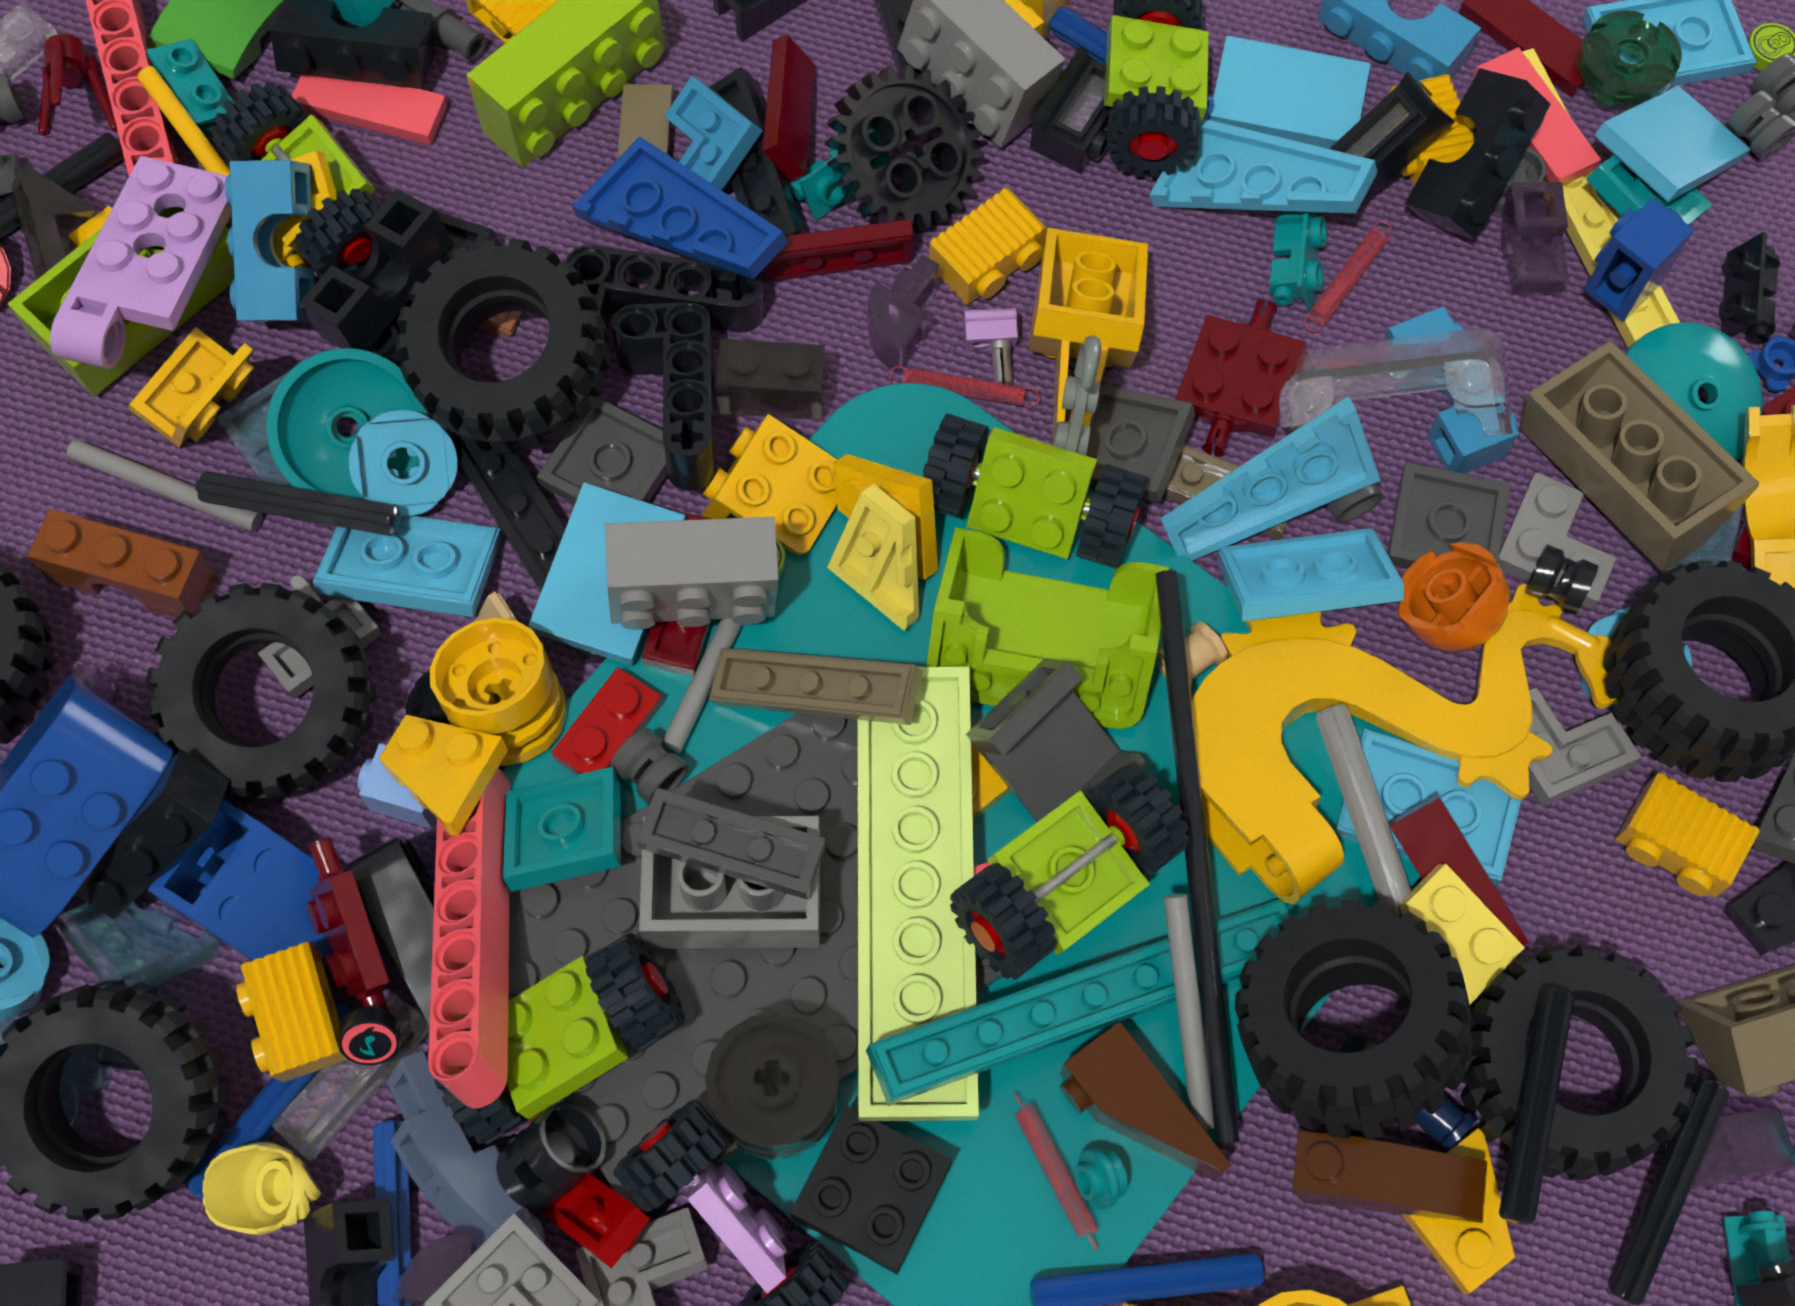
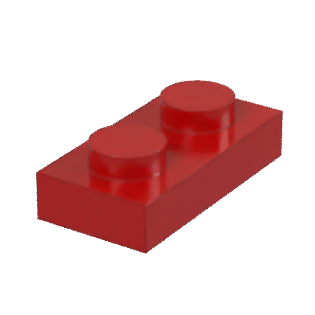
M617 667L551 751L553 759L576 775L610 767L611 760L621 745L634 733L645 728L664 704L662 696Z
M591 1174L582 1182L576 1184L557 1203L548 1207L543 1212L547 1219L611 1269L621 1256L633 1247L639 1233L650 1221V1218L635 1205Z

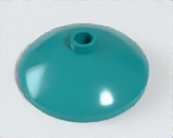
M1690 322L1665 325L1637 339L1624 354L1736 461L1741 458L1744 447L1746 408L1760 407L1761 416V408L1763 407L1761 383L1757 371L1745 351L1723 332L1710 326ZM1699 387L1704 388L1708 394L1706 404L1700 401L1698 397Z
M351 348L332 349L304 359L294 366L280 381L268 407L266 419L267 440L278 469L292 486L364 499L354 487L348 469L350 445L359 427L375 415L388 410L409 409L418 411L427 417L428 413L414 396V392L405 382L401 370L396 364L378 354L365 350ZM342 417H352L356 421V431L350 436H342L336 429L337 422ZM400 447L396 449L395 457L388 458L387 466L388 468L396 469L399 477H408L409 468L418 466L417 456H409L406 447Z

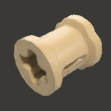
M1201 621L1192 625L1190 628L1191 634L1185 637L1190 688L1193 685L1192 680L1213 664L1218 666L1227 659L1228 654L1219 636L1206 623ZM1163 648L1157 651L1155 661L1159 670L1166 678Z

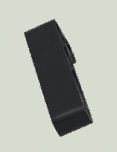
M583 245L575 248L568 254L565 261L574 267L583 283L587 285L606 324L607 330L611 314H615L619 309L633 304L697 303L709 312L711 329L737 333L756 329L765 317L763 288L759 275L751 279L698 260L596 245ZM590 275L599 276L597 279L591 281L583 280L585 277H588ZM638 283H649V285L643 288L632 287ZM688 290L700 291L699 293L691 296H686L682 294L683 292Z
M691 302L633 304L625 306L613 315L611 321L618 365L629 373H663V445L668 478L675 487L682 490L692 491L701 489L712 481L715 474L714 351L709 312L703 306Z
M396 836L348 862L345 866L347 871L352 870L362 902L430 1026L434 896L427 885L429 876L416 850L406 837Z

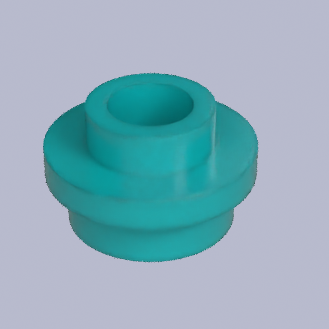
M1097 1148L1083 1151L1080 1154L1074 1177L1081 1196L1099 1209L1115 1205L1117 1199L1125 1195L1128 1186L1126 1171L1120 1158L1111 1150L1101 1151Z

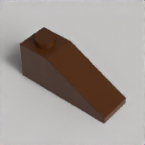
M1120 1021L1064 1062L1060 1072L1064 1082L1060 1084V1089L1078 1113L1082 1114L1087 1110L1096 1122L1213 1181L1224 1175L1232 1166Z
M1298 1131L1293 1192L1305 1204L1483 1223L1487 1161L1358 1136H1350V1138L1344 1139L1331 1137L1327 1133Z

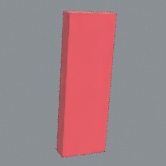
M1519 47L1476 67L1473 77L1476 76L1479 68L1527 80L1551 103L1541 126L1536 130L1527 148L1535 150L1546 164L1545 177L1554 189L1594 171L1599 166L1601 158Z
M301 74L292 93V97L307 114L427 145H432L448 107L445 95L422 89Z

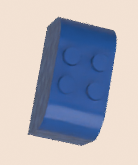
M71 675L63 682L0 765V918L32 938L45 930L67 905L151 793L173 754V747L164 744L163 741L155 736L153 730Z

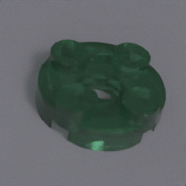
M1630 10L1608 13L1600 17L1592 25L1579 47L1577 63L1582 78L1594 90V96L1597 101L1606 106H1616L1620 103L1639 105L1669 90L1680 67L1682 51L1677 37L1668 26L1660 21L1656 27L1652 23L1642 20L1645 14ZM1621 51H1627L1630 57H1638L1640 60L1636 64L1627 63L1620 58Z

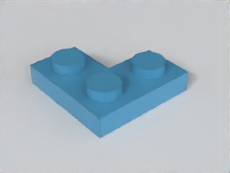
M693 75L664 116L693 140L679 163L720 190L725 187L763 131Z

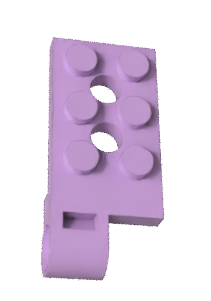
M145 156L139 157L54 318L50 334V346L52 353L56 357L112 369L118 363L125 345L126 329L123 319L174 331L232 214V206L228 203L225 194L227 175ZM180 207L184 209L183 212L176 213L170 218L159 216L167 208ZM151 246L164 248L162 252L155 253L149 258L139 256L144 249Z

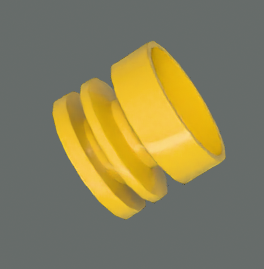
M494 617L475 621L452 633L437 649L430 666V686L451 725L503 738L508 752L500 766H509L531 760L545 752L561 735L568 716L566 695L560 686L556 674L552 670V664L542 643L531 628L517 620Z

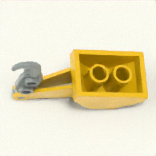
M1047 227L1028 351L1056 358L1053 446L1086 456L1090 436L1089 425L1092 413L1095 414L1104 367L1114 365L1130 367L1138 354L1145 319L1147 243ZM1069 358L1077 359L1074 371L1076 377L1068 376ZM1066 409L1070 410L1068 422H1065Z

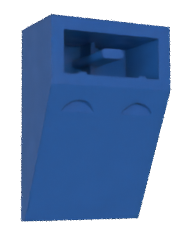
M224 799L220 803L212 825L156 878L147 889L167 908L250 961L256 958H263L267 954H275L279 950L298 946L304 942H309L320 951L323 963L324 957L331 955L324 933L317 935L314 932L306 910V902L312 900L309 890L319 884L317 880L319 874L314 859Z

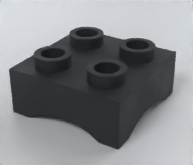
M845 1105L790 1212L791 1218L809 1229L845 1245L898 1275L913 1241L951 1168L952 1159L878 1121H859V1112Z

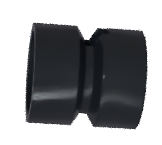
M558 1102L549 1106L527 1128L511 1139L498 1154L496 1170L498 1180L505 1193L518 1205L530 1210H544L554 1205L569 1193L576 1184L582 1182L603 1162L607 1147L604 1131L597 1119L579 1105L572 1102Z

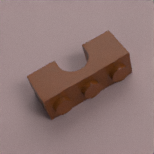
M53 509L48 510L27 555L49 582L95 595L99 594L103 584L136 597L148 610L177 617L183 610L191 614L199 610L201 607L198 599L211 592L217 575L199 550Z

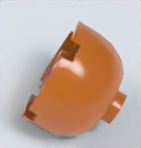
M1464 542L1450 544L1454 551L1436 556L1432 550L1416 560L1401 578L1404 583V600L1399 601V610L1397 609L1400 618L1408 630L1428 647L1452 653L1471 650L1487 642L1495 635L1507 617L1510 598L1508 584L1492 553L1480 545Z

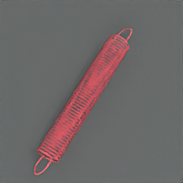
M1374 226L1310 310V313L1306 315L1305 325L1307 316L1311 315L1313 310L1314 313L1318 311V314L1323 316L1320 317L1322 319H1319L1323 321L1320 324L1323 327V324L1328 321L1390 238L1392 230L1385 241L1384 239L1383 241L1377 239L1376 245L1370 241H1372L1371 239L1375 235L1372 233L1379 232L1377 230L1380 229ZM1363 254L1364 256H1362L1363 258H1361L1362 260H1360L1361 262H1359L1357 259H1359V255ZM1321 327L1319 330H1316V331H1313V330H1311V329H1309V328H1308V330H1310V331H1312V332H1317V331H1320V330L1322 329V327Z
M908 367L905 369L906 371L903 383L905 381L906 372V383L907 381L908 383H910L911 373V383L913 382V376L915 372L914 383L917 374L916 383L918 384V377L920 373L919 384L921 381V376V384H923V378L925 374L924 384L926 383L927 377L928 385V380L930 376V385L931 378L933 375L932 386L934 377V386H936V380L938 376L937 387L939 383V378V387H941V381L943 377L942 388L945 380L944 389H946V383L948 379L947 390L949 386V381V390H951V384L953 380L952 391L955 383L954 392H956V386L958 381L957 394L960 384L959 395L961 393L963 383L961 396H963L965 386L964 397L966 395V389L968 385L967 397L969 393V388V398L971 397V391L973 386V398L974 389L976 385L974 399L976 398L977 387L978 399L981 386L979 399H981L983 389V400L986 388L985 400L988 391L987 401L989 399L991 389L990 401L993 392L992 402L994 401L996 391L995 402L997 399V394V402H999L1001 392V403L1004 391L1003 403L1006 394L1005 404L1007 402V397L1009 404L1010 396V405L1012 404V399L1014 405L1015 397V405H1017L1018 401L1019 406L1020 399L1021 406L1023 404L1022 402L1026 388L1022 387L1021 389V386H1017L1016 388L1015 385L1013 389V385L1011 386V384L1008 387V384H1004L1003 386V383L998 384L997 382L995 386V382L993 383V381L990 384V381H986L985 383V380L980 381V379L975 380V378L972 381V378H968L967 380V377L962 378V376L957 377V375L954 378V375H950L949 377V374L944 375V373L939 374V372H932L931 374V371H927L926 373V370L921 371V369L913 370V368H909L908 370Z
M1014 1092L1019 1105L1023 1109L1014 1115L1017 1116L1015 1119H1018V1124H1021L1020 1127H1022V1132H1025V1138L1030 1140L1028 1141V1143H1031L1029 1146L1033 1145L1031 1149L1034 1148L1032 1150L1035 1151L1033 1154H1036L1035 1157L1038 1156L1036 1159H1039V1165L1044 1167L1042 1170L1046 1169L1043 1173L1047 1172L1045 1176L1048 1175L1046 1178H1049L1047 1181H1050L1049 1184L1053 1183L1050 1186L1055 1185L1052 1189L1056 1188L1053 1192L1057 1191L1055 1193L1058 1194L1056 1197H1059L1057 1200L1065 1197L1059 1203L1064 1201L1060 1205L1065 1204L1062 1208L1066 1207L1063 1211L1067 1210L1065 1214L1068 1213L1066 1216H1069L1067 1219H1070V1222L1086 1214L1070 1223L1073 1224L1087 1217L1072 1225L1074 1227L1088 1220L1073 1228V1230L1090 1222L1074 1233L1091 1225L1076 1235L1093 1228L1077 1238L1087 1235L1094 1249L1098 1251L1092 1234L1099 1228H1096V1222L1092 1220L1093 1217H1090L1091 1214L1086 1209V1203L1082 1200L1083 1198H1080L1081 1195H1079L1080 1193L1077 1187H1075L1076 1184H1074L1073 1179H1070V1173L1065 1168L1066 1165L1061 1160L1062 1157L1058 1154L1059 1152H1056L1057 1149H1055L1056 1146L1051 1141L1052 1138H1050L1049 1133H1047L1044 1127L1045 1125H1043L1042 1120L1038 1117L1039 1114L1034 1109L1033 1103L1023 1106L1019 1097ZM1074 1189V1190H1072L1071 1192H1069V1193L1063 1195L1064 1193L1068 1192L1069 1190ZM1080 1212H1083L1082 1214H1080V1215H1078V1216L1072 1218L1073 1216L1079 1214ZM1091 1231H1093V1232L1091 1233V1238H1092V1240H1093L1095 1246L1093 1245V1243L1091 1242V1240H1090V1238H1089V1236H1088V1234H1087V1233H1089V1232H1091Z

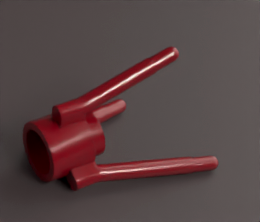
M57 34L49 37L43 45L45 65L42 67L43 86L38 133L40 135L48 133L52 105H60L62 87L77 86L81 83L83 77H88L110 129L113 132H118L111 102L98 75L96 59L85 56L83 42L73 35Z

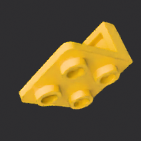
M195 327L131 401L128 409L179 448L189 437L198 442L216 420L215 415L221 408L217 403L222 398L231 403L249 381L248 376L254 367L248 362L254 349L244 343L232 355Z
M767 414L754 430L745 426L733 443L729 453L735 456L736 459L728 472L719 468L714 474L712 481L705 488L703 495L709 498L710 501L701 515L710 519H726L730 513L737 518L775 517L776 538L785 549L794 555L801 556L810 550L837 505L834 462L837 459Z

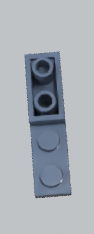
M423 1050L401 1058L386 1083L405 1120L390 1141L405 1169L423 1195L440 1215L477 1249L513 1213L545 1243L544 1230L539 1219L533 1213H529L527 1208L518 1205L512 1200L501 1186L496 1170L499 1154L496 1146L492 1145L478 1152H473L472 1138L464 1132V1123L457 1124L452 1117L454 1112L451 1106H445L442 1100L445 1094L442 1090L437 1089L434 1081L435 1078L429 1071L428 1060Z

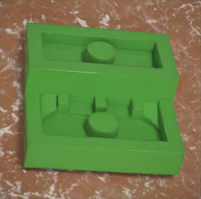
M170 0L148 36L149 46L155 48L193 39L213 71L234 79L261 55L260 38L271 29L283 0Z

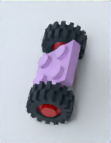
M697 1099L686 1103L682 1108L675 1110L667 1120L664 1119L657 1124V1127L651 1133L648 1132L641 1138L642 1141L639 1144L633 1146L627 1152L628 1155L622 1158L613 1170V1175L646 1212L651 1211L654 1207H659L667 1198L671 1199L678 1193L681 1187L683 1189L688 1187L687 1200L758 1283L757 1286L751 1287L746 1293L748 1297L741 1300L738 1306H832L840 1302L844 1296L842 1293L848 1289V1278L818 1242L814 1241L812 1244L810 1242L804 1244L800 1250L797 1248L790 1253L788 1259L784 1260V1254L787 1253V1250L781 1242L785 1237L781 1227L764 1208L757 1213L753 1211L742 1196L747 1191L745 1185L726 1163L717 1168L711 1161L720 1154L721 1148L727 1144L729 1137Z

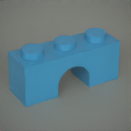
M1323 0L1318 17L1319 22L1326 25L1334 34L1343 36L1366 50L1374 59L1385 62L1404 75L1408 71L1418 80L1448 74L1451 81L1470 58L1481 27L1442 3H1439L1428 16L1422 19L1410 20L1398 16L1391 10L1390 4L1392 0Z
M293 160L230 161V174L226 177L225 194L228 203L232 206V227L228 231L227 244L229 253L234 258L235 279L230 285V301L232 307L236 310L237 321H310L299 306V303L315 285L314 269L289 267L278 258L274 249V235L282 222L292 217H310L308 215L312 210L310 164Z
M1439 307L1389 327L1379 354L1401 393L1404 394L1421 387H1432L1445 393L1453 404L1452 408L1437 414L1427 435L1445 469L1466 474L1507 457L1519 435L1516 418L1509 407L1501 404L1492 388V379L1487 368L1483 364L1477 363L1467 346V337L1464 329L1458 322L1452 321L1445 307Z

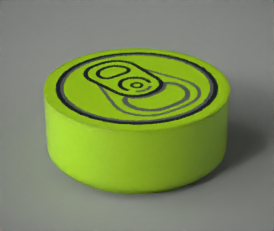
M1778 23L1762 24L1754 29L1748 39L1756 60L1754 68L1762 71L1771 62L1786 53H1792L1795 56V34L1784 25Z

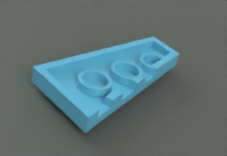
M1203 118L1202 122L1199 121V150H1197L1195 160H1189V166L1184 170L1176 165V173L1172 175H1167L1165 170H1163L1149 196L1153 207L1356 213L1378 172L1375 160Z
M1347 396L1161 517L1176 555H1184L1191 561L1381 481L1360 419L1350 397Z

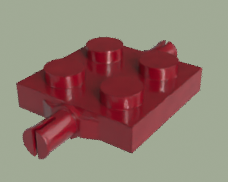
M1258 299L1256 301L1248 324L1237 323L1207 315L1175 400L1192 403L1196 413L1195 416L1202 418L1211 425L1202 447L1204 452L1209 455L1212 454L1215 445L1214 456H1223L1231 431H1251L1272 438L1275 436L1305 352L1306 341L1277 334L1269 330L1274 312L1277 309L1276 304L1268 300L1265 311V299Z
M332 837L313 842L308 847L311 850L319 874V878H317L319 884L309 890L312 900L306 902V910L314 932L317 935L324 933L331 954L324 957V964L331 985L334 989L342 987L345 998L356 995L357 1000L361 999L363 1008L375 1007L389 1012L383 991H385L384 984L389 983L353 872L352 870L345 871V869L341 868Z

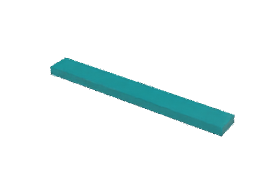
M1281 898L1216 921L1222 984L1238 979L1247 961H1258L1254 948L1264 936L1269 934L1275 938L1281 933L1278 924L1291 916L1286 903ZM1191 930V933H1192V941H1193V949H1194V957H1195V965H1196V973H1197V963H1196V954H1195L1194 935H1193V930ZM1169 939L869 1044L866 1053L888 1106L1175 1002L1176 996Z

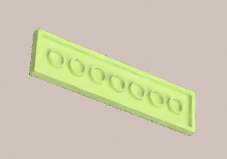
M918 667L923 673L911 725L858 720L859 1121L978 1120L979 1118L978 1073L888 1106L866 1053V1049L871 1043L976 1007L975 945L973 943L969 945L963 937L967 933L964 929L958 928L955 922L958 916L951 911L950 904L953 903L950 900L951 894L954 893L953 891L974 877L971 740L966 735L971 730L969 667Z

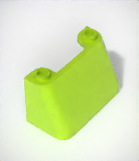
M955 527L934 607L926 667H969L970 701L996 706L1043 659L1069 662L1082 678L1072 690L1100 726L1124 729L1139 722L1146 704L1161 629L1155 574L1167 571L1169 567L1145 562L1122 564L1114 571L1109 590L1003 570L1005 551L997 539L983 532Z

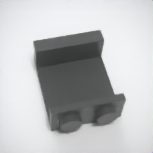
M1043 659L966 734L1036 822L1080 790L1085 796L1088 791L1125 765H1132L1133 769L1137 766L1142 768L1147 763L1140 754L1118 750L1073 692L1072 688L1082 678L1073 666L1065 661Z

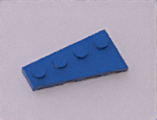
M640 136L572 206L579 219L754 279L788 243L782 230Z

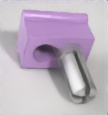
M1016 308L964 311L965 350L991 349L995 384L997 382L1002 384L1000 354H1002L1004 381L1006 385H1010L1012 383L1010 351L1011 347H1016L1018 340Z

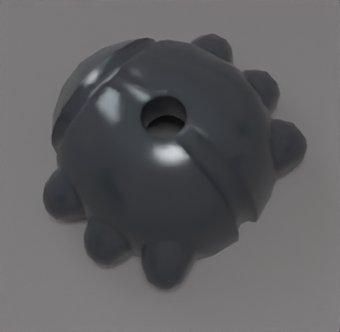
M429 669L428 672H425L418 679L411 690L405 705L406 715L445 723L448 717L431 689Z

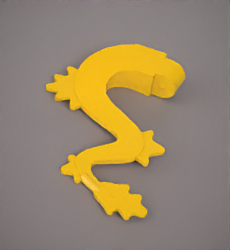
M1523 583L1517 587L1512 602L1509 603L1508 614L1500 630L1482 644L1476 700L1464 705L1447 700L1385 661L1352 647L1351 644L1356 635L1355 626L1344 623L1333 627H1324L1320 622L1322 611L1245 621L1250 633L1237 634L1227 632L1221 635L1220 639L1227 650L1229 658L1221 662L1204 678L1192 700L1206 837L1239 877L1251 869L1277 898H1281V900L1288 904L1298 902L1344 863V852L1336 833L1316 810L1321 796L1290 762L1281 742V734L1284 729L1302 715L1318 712L1338 704H1345L1351 715L1440 756L1457 760L1458 773L1456 779L1457 784L1461 787H1470L1477 781L1487 780L1494 783L1513 799L1523 800L1527 797L1530 790L1529 764L1537 760H1547L1553 753V746L1529 731L1532 724V702L1521 651L1527 646L1544 644L1574 654L1580 673L1591 691L1593 703L1596 708L1604 710L1612 704H1618L1616 698L1609 699L1604 679L1610 673L1606 672L1604 668L1605 651L1611 645L1610 637L1592 635L1560 619L1562 610L1559 606L1553 604L1549 606L1541 605L1536 597L1524 593L1527 584Z

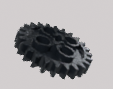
M892 65L881 70L879 75L872 71L861 78L862 83L857 81L848 87L846 92L849 97L844 96L834 105L841 115H836L828 120L827 125L838 132V134L826 140L825 146L838 150V156L827 162V166L841 168L843 175L835 181L834 185L835 187L850 186L852 191L848 195L846 203L849 205L861 200L864 203L861 213L863 219L875 212L879 213L878 223L911 219V224L919 232L930 227L931 222L936 226L948 220V214L952 215L963 209L961 200L972 196L975 192L967 182L976 180L981 177L982 173L973 167L971 162L984 157V152L971 148V142L982 136L981 131L968 130L966 123L975 114L973 111L959 112L957 108L962 102L963 95L959 94L949 99L945 95L949 83L946 79L936 86H932L930 70L924 71L916 79L912 65H907L898 71V74ZM908 107L917 113L919 125L912 122L909 118ZM867 127L872 128L877 133L879 146L872 143L868 138ZM932 129L939 131L938 138L927 142L912 152H908L878 169L870 167L871 160L910 142ZM931 152L940 159L942 171L933 165ZM891 172L896 174L901 180L902 192L896 190L892 185L890 179Z

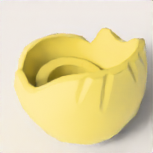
M271 1142L246 1144L220 1153L206 1168L202 1187L204 1195L202 1201L205 1206V1212L214 1224L228 1230L256 1236L274 1233L285 1226L297 1224L298 1220L305 1219L310 1211V1202L317 1200L322 1194L309 1174L305 1162L295 1156L291 1150Z

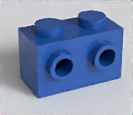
M1653 197L1637 213L1631 208L1628 209L1610 230L1609 234L1613 236L1612 239L1608 241L1596 256L1594 261L1598 264L1584 291L1624 322L1663 283L1694 229L1685 223L1678 213L1667 209Z

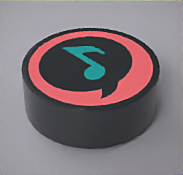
M375 1007L360 1008L349 1013L341 1022L339 1048L348 1060L360 1065H378L390 1060L398 1051L400 1025L396 1017L390 1012Z

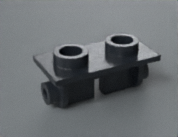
M1765 232L1727 252L1725 262L1726 273L1724 298L1721 307V332L1730 338L1741 332L1748 335V341L1754 344L1768 342L1769 336L1775 332L1776 302L1763 295L1771 297L1777 293L1780 257L1775 254L1776 251L1773 247L1766 246L1767 233Z

